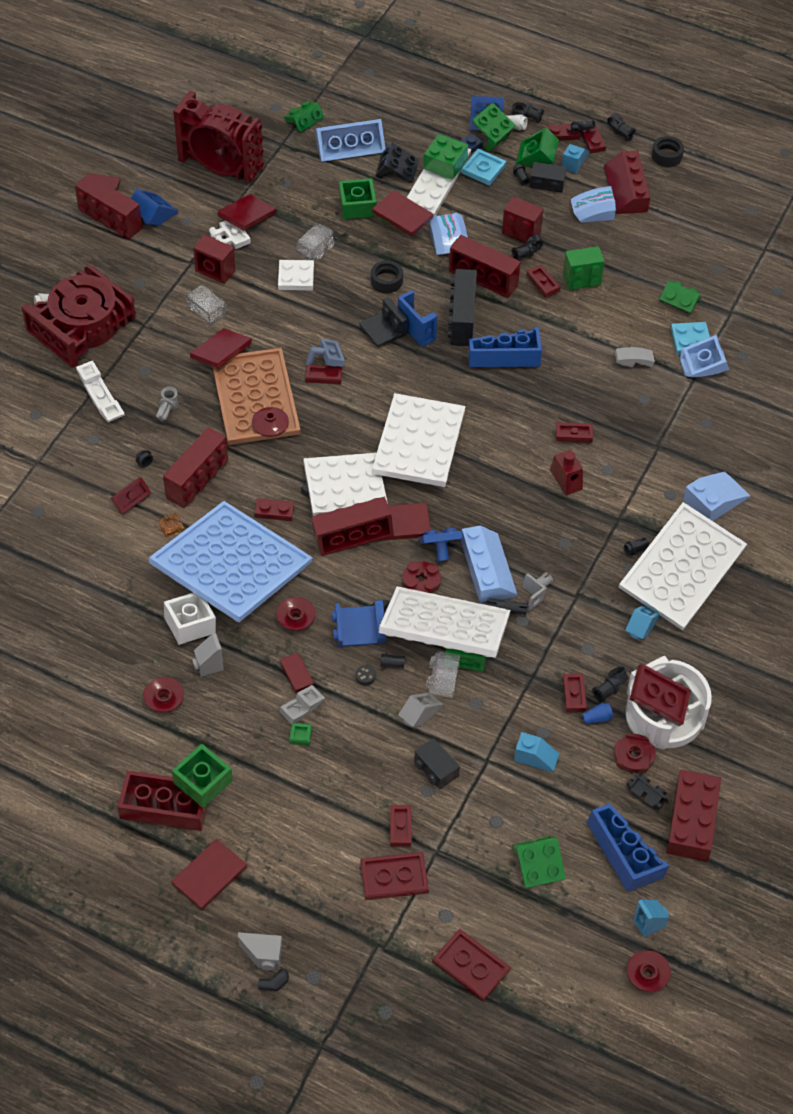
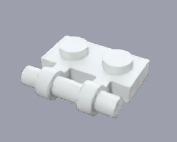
M227 221L219 223L220 229L216 230L215 227L209 229L211 237L223 243L233 245L235 249L251 243L250 237L245 230L242 231Z

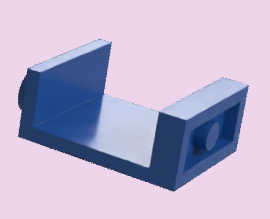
M413 290L398 297V308L408 319V333L421 347L435 341L437 335V315L434 312L422 318L414 310Z
M383 600L375 601L374 606L340 608V603H336L335 610H332V620L337 623V629H333L334 641H338V647L386 643V635L379 633V627L384 617Z

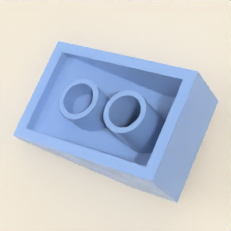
M726 472L701 477L686 486L683 500L691 508L714 521L750 498V495Z

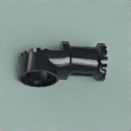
M519 101L513 103L512 115H524L536 120L538 123L542 120L545 111L542 108L533 107L530 103L528 105L524 102L521 103V101L520 103Z
M614 113L607 118V125L611 127L610 129L614 130L615 134L621 135L628 142L632 140L636 129L625 125L623 118L618 113Z
M532 235L524 245L511 249L512 255H514L513 258L521 261L524 257L533 256L534 252L542 249L544 241L539 235Z
M624 667L612 669L604 683L592 688V694H595L593 696H596L598 702H605L608 696L618 693V686L626 682V679L628 680L629 677Z

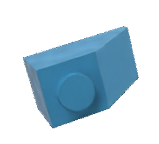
M569 144L563 153L562 166L567 167V171L577 174L590 151Z
M645 605L640 606L634 610L626 631L630 632L629 635L635 639H644L651 632L660 614Z
M521 732L514 761L554 772L559 753L542 738Z
M642 899L637 903L633 921L643 937H646L665 928L669 914L667 909L661 906L658 900Z

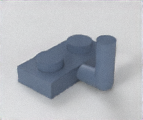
M321 339L320 347L310 348L305 363L306 366L313 365L316 354L323 355L326 365L332 367H343L345 359L338 341Z

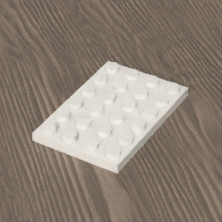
M394 393L372 467V474L445 487L465 413V406Z
M683 502L621 581L619 588L654 612L659 613L660 616L681 630H684L746 548L747 543Z
M397 586L380 624L379 633L496 658L510 616V610Z

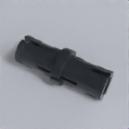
M489 598L488 606L510 610V613L526 615L528 603L514 602L511 599L506 601Z

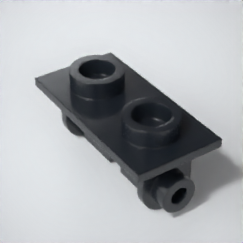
M633 772L636 778L634 780L630 779L626 784L630 791L640 798L646 792L647 795L643 800L653 809L657 808L660 810L664 805L662 803L663 800L669 802L665 796L667 793L659 786L654 788L649 784L651 780L644 774L637 775Z

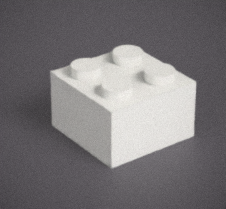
M195 593L164 602V618L179 645L216 633L215 615L207 601Z

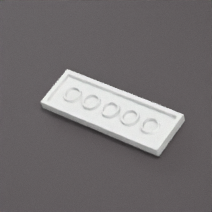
M468 149V158H469L470 155H471V149ZM423 169L407 198L432 212L434 217L459 176L461 169L453 180Z

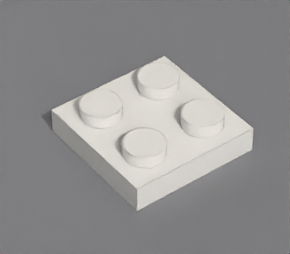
M279 260L278 290L313 291L314 260Z

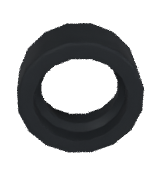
M671 136L660 137L653 143L652 158L661 166H676L683 158L684 145L677 138ZM667 148L674 150L676 153L668 155L659 150Z
M387 260L380 261L372 267L371 285L375 290L382 293H392L401 288L403 284V269L399 264ZM382 273H391L397 276L391 281L377 278Z

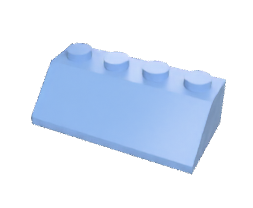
M381 119L314 129L321 162L377 154L385 150Z
M482 526L462 529L461 544L479 603H487L489 598L503 600L517 597L516 588L498 533Z

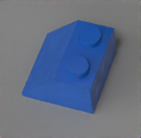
M136 188L131 197L132 200L140 204L142 221L147 225L151 226L154 224L160 226L178 213L176 208L157 193Z

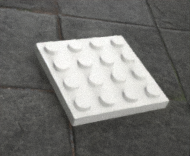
M377 453L304 458L303 464L312 515L328 513L338 508L349 507L374 498L384 496L386 498L382 475L372 474V467Z

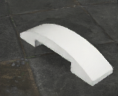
M93 360L76 367L84 387L103 418L110 422L125 416L119 403L113 399L101 379V373Z

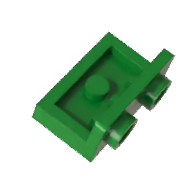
M310 101L303 102L299 108L291 109L284 116L287 123H295L298 132H302L324 118L320 104Z
M668 280L659 300L692 314L697 302L701 300L699 291L690 287L687 289L678 281L671 282Z

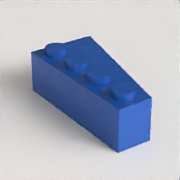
M534 327L532 331L526 332L524 329L517 330V333L510 335L506 332L501 333L498 337L490 335L469 339V367H533L541 365L542 347L539 327Z
M611 804L591 811L587 824L627 892L664 878L669 865L659 859L656 855L657 852L652 847L649 848L641 840V835L637 831L634 832L628 826V822Z

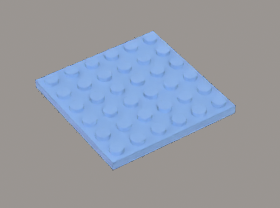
M223 501L150 556L149 563L226 615L240 622L310 565L313 557Z

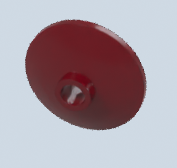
M266 407L254 414L252 425L258 434L274 437L286 431L289 425V418L279 408Z
M291 597L279 604L276 617L282 627L292 631L306 629L313 623L315 608L305 598Z
M156 678L145 687L143 693L144 702L155 712L166 713L173 711L183 701V687L173 678Z
M645 950L631 957L627 965V976L632 985L644 992H657L668 984L671 969L668 961L661 954ZM649 972L652 976L647 977L644 975V973Z

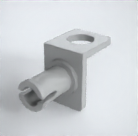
M547 572L537 579L530 574L525 575L522 587L532 594L527 607L529 611L544 600L547 590L546 586L553 582L552 576H547Z

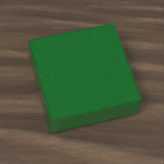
M292 723L289 744L310 746L312 725Z

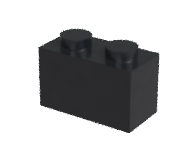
M534 162L530 178V188L562 193L567 167Z
M435 738L415 751L414 764L420 771H424L432 785L442 789L459 777L460 766Z

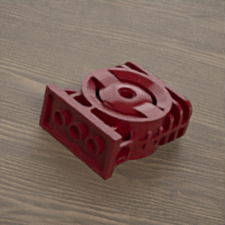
M189 91L173 111L178 161L184 163L187 158L198 161L205 168L223 176L236 175V178L239 180L244 177L247 183L254 181L257 173L263 169L265 164L263 161V124L261 120L255 118L252 121L250 115H244L236 108L225 104H214L208 107L203 101L196 99V92Z
M90 265L84 267L85 272L80 270L76 273V276L68 277L57 283L50 291L47 301H39L32 307L26 303L21 307L26 331L72 368L78 365L77 358L86 353L89 348L106 343L120 329V325L124 327L128 324V320L133 321L136 318L132 295L124 292L118 284H114L106 275H102L96 267Z

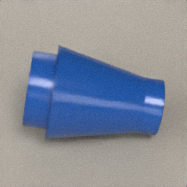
M603 702L582 713L586 725L607 722L609 719L614 718L609 703L604 704Z

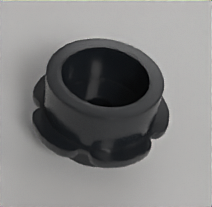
M149 450L139 451L136 455V463L139 466L147 467L153 461V456Z

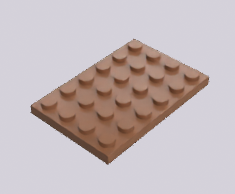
M282 348L237 354L220 368L212 367L228 445L301 434ZM266 407L279 408L289 418L288 428L278 436H262L253 428L252 419L254 414Z

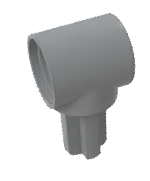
M165 387L161 391L160 408L156 415V418L160 421L166 420L170 411L177 409L179 406L177 390L174 387Z

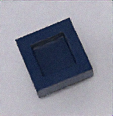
M473 133L460 140V142L468 144L471 154L483 147V141Z

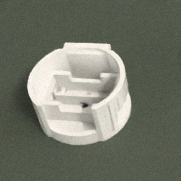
M665 656L646 665L691 690L684 724L677 726L629 700L637 670L631 672L625 713L628 726L633 734L647 737L652 746L654 745L655 748L663 750L684 746L694 740L700 731L704 729L712 699L709 684L704 676L694 667L681 661H668Z

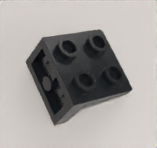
M392 142L381 153L375 176L381 179L391 171L412 183L419 159Z
M387 297L383 299L382 312L361 321L360 327L375 345L380 347L407 334L408 319L395 303Z

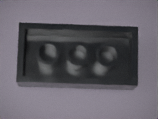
M456 269L455 276H452L451 287L454 288H451L450 300L454 301H450L449 313L453 314H449L448 326L452 327H448V338H451V345L469 346V339H473L477 270Z

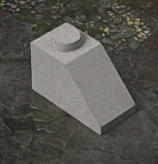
M214 633L194 650L193 667L195 670H199L201 677L224 670L222 649L217 635Z
M430 693L410 695L399 716L410 727L422 726L444 704Z
M238 932L239 946L258 968L267 971L280 969L282 936Z

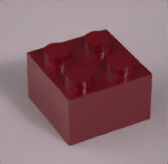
M512 197L504 208L502 234L524 243L532 235H540L544 209Z
M204 234L193 247L195 272L225 284L236 271L233 246Z

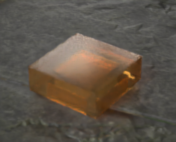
M176 513L158 519L159 525L166 537L184 530Z

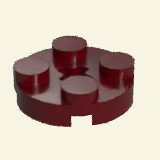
M412 561L403 572L402 584L407 589L432 593L440 587L441 574L436 564ZM418 577H424L426 579H424L423 582H420Z
M640 734L626 735L625 738L617 741L614 750L617 767L630 773H646L653 765L656 755L654 745L652 746L649 743V739ZM636 750L640 756L634 757L630 753Z

